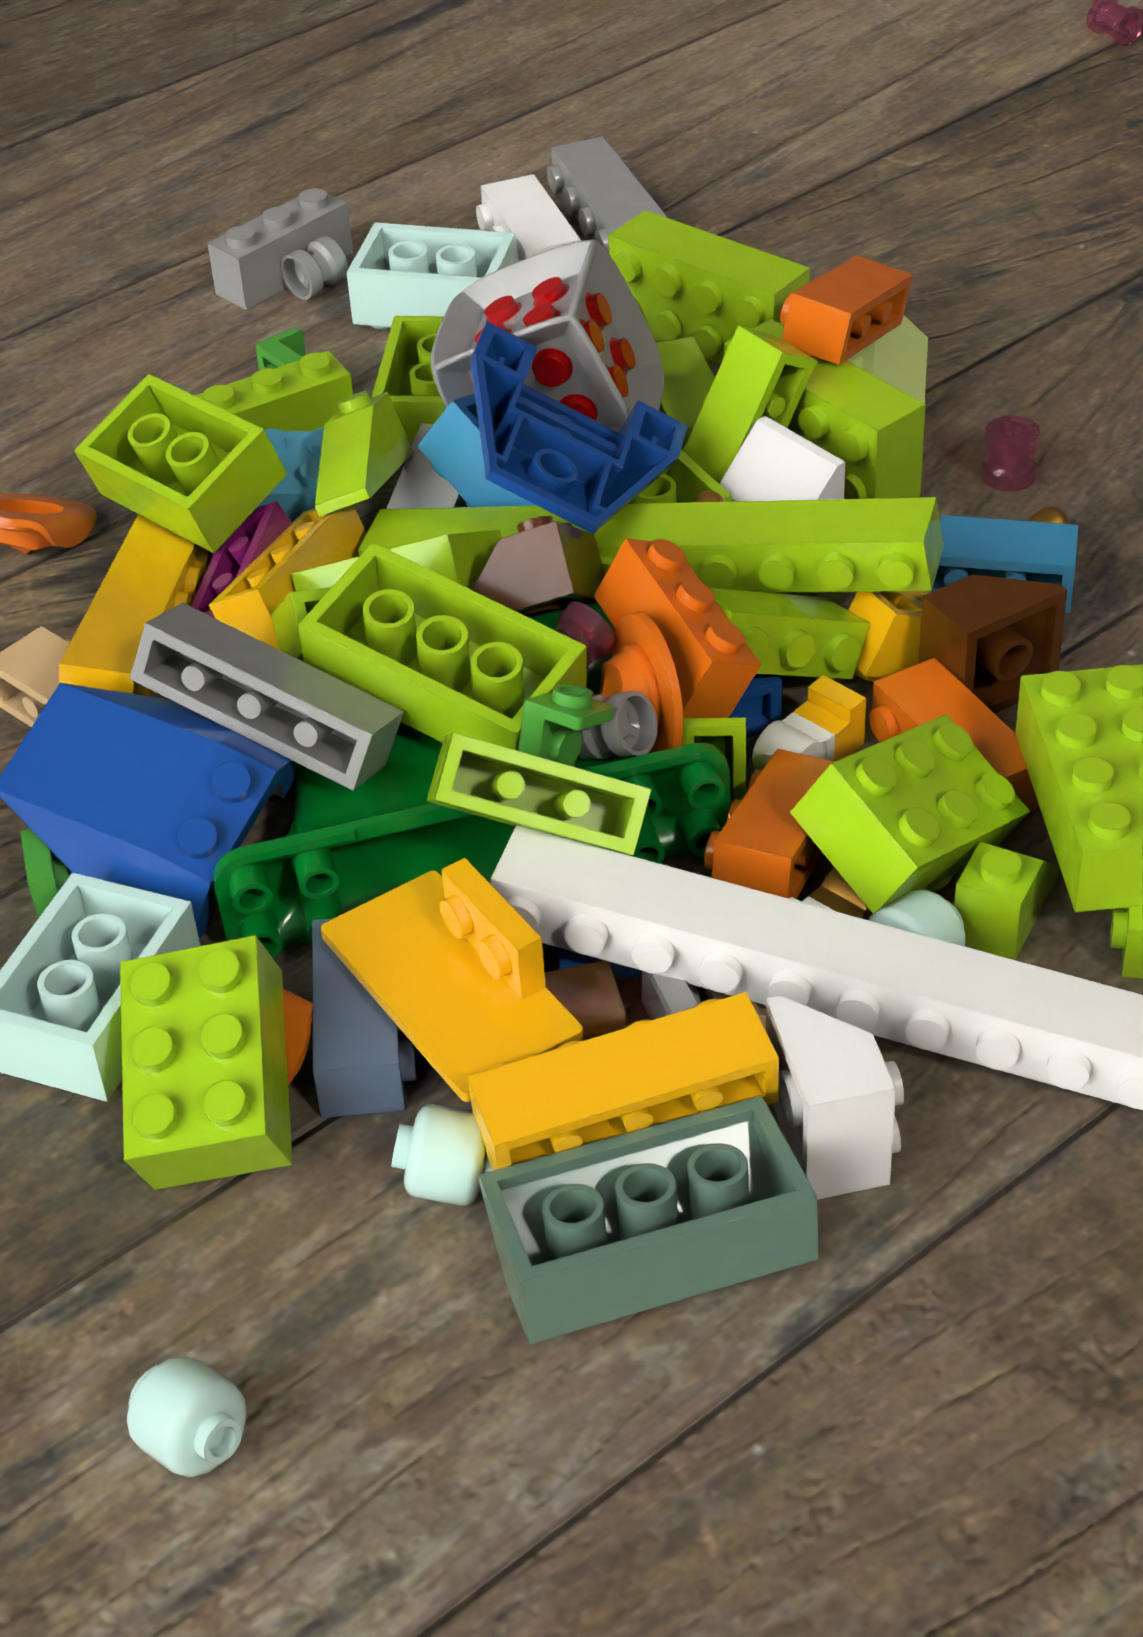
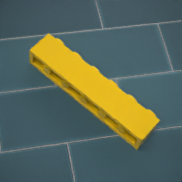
M138 514L59 663V683L154 697V691L130 680L145 623L181 603L191 606V601L196 596L202 582V577H204L212 560L213 553Z

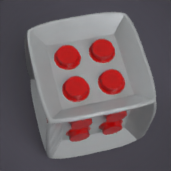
M596 240L576 241L555 247L506 266L475 281L459 293L449 304L432 347L431 367L433 377L446 408L452 400L475 393L470 358L487 321L538 347L524 382L525 385L618 433L638 400L659 410L663 397L664 371L653 334L616 263Z

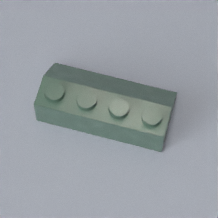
M762 1096L478 1175L507 1289L529 1345L819 1260L817 1195Z

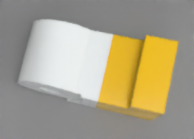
M822 675L808 686V700L784 720L774 721L762 731L753 749V766L756 769L763 770L777 749L831 761H838L853 754L864 745L866 698Z

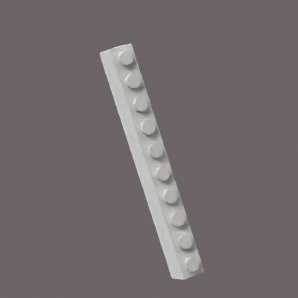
M516 825L491 877L490 884L542 937V943L642 970L647 973L685 980L688 984L731 996L747 992L751 1001L766 1005V998L781 995L868 1031L878 1037L1143 1110V995L519 825Z

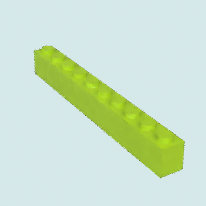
M937 497L628 504L594 533L605 574L626 538L647 541L664 539L676 544L684 551L686 561L707 587L756 592L932 591L944 548ZM539 506L380 509L358 552L361 555L372 542L386 549H392L447 534L500 529L501 538L517 534V525L519 523L541 516H552L553 521L560 523L570 522ZM572 524L573 527H575V528H577V529H580V530H583V531H586V530H584V529H582V528H580V527H578V526Z

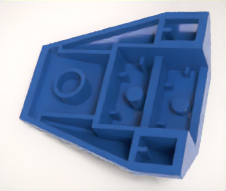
M487 321L470 358L486 480L594 534L674 465L680 455L687 425L638 400L618 433L524 384L538 347Z
M59 683L1 774L0 798L71 873L190 901L200 941L219 909L213 883V870L218 860L228 851L241 846L272 793L282 798L285 797L303 765L170 699Z

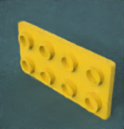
M463 858L441 869L442 876L436 871H429L323 923L320 928L322 939L457 1096L464 1102H470L467 1076L486 1071L491 1066L501 1062H516L555 1050L567 1042L582 1041L583 1027L546 988L542 937L466 858Z

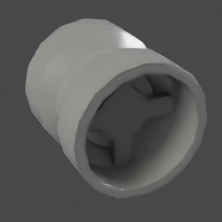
M322 236L309 243L306 251L297 249L284 256L280 263L281 273L288 289L302 300H307L320 293L323 285L333 286L347 277L348 263L341 247L327 236Z
M638 691L618 692L609 698L599 694L592 696L595 700L614 706L613 720L579 730L582 745L578 756L581 759L602 760L614 754L620 757H634L650 751L657 736L658 721L655 709L647 696Z

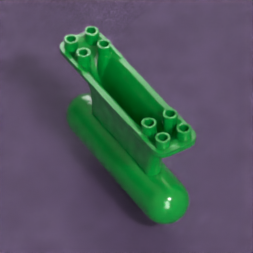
M598 602L528 616V618L587 646L586 688L590 689L593 695H598L602 665L612 658L615 627ZM400 722L386 766L353 791L302 766L286 795L294 794L295 803L293 822L288 834L285 837L238 847L228 851L218 860L213 870V883L226 939L229 941L256 935L274 959L283 948L312 942V920L336 918L429 871H436L442 876L441 869L463 858H466L491 883V877L516 826L427 802L442 742ZM704 742L691 743L634 757H620L614 754L602 760H585L578 756L575 761L574 767L651 789L633 857L661 864L664 858L692 852L695 856L704 857L711 833L714 830L721 831L727 823L731 807L730 769L724 754L714 745ZM272 793L269 799L277 798L280 796Z

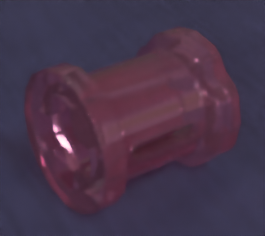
M1095 0L1087 14V27L1098 34L1105 32L1113 36L1117 44L1128 46L1136 41L1142 32L1143 11L1134 6L1126 8L1118 4L1117 0Z

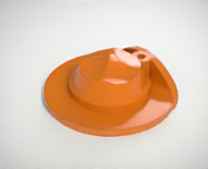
M0 493V544L15 548L25 555L32 550L35 551L49 546L74 547L86 539L96 523L97 515L95 509L79 501L45 495Z
M633 612L623 615L616 626L612 658L602 665L599 695L609 698L618 692L638 691L650 699L658 721L655 743L648 752L652 753L682 745V698L672 655L660 629L647 614Z

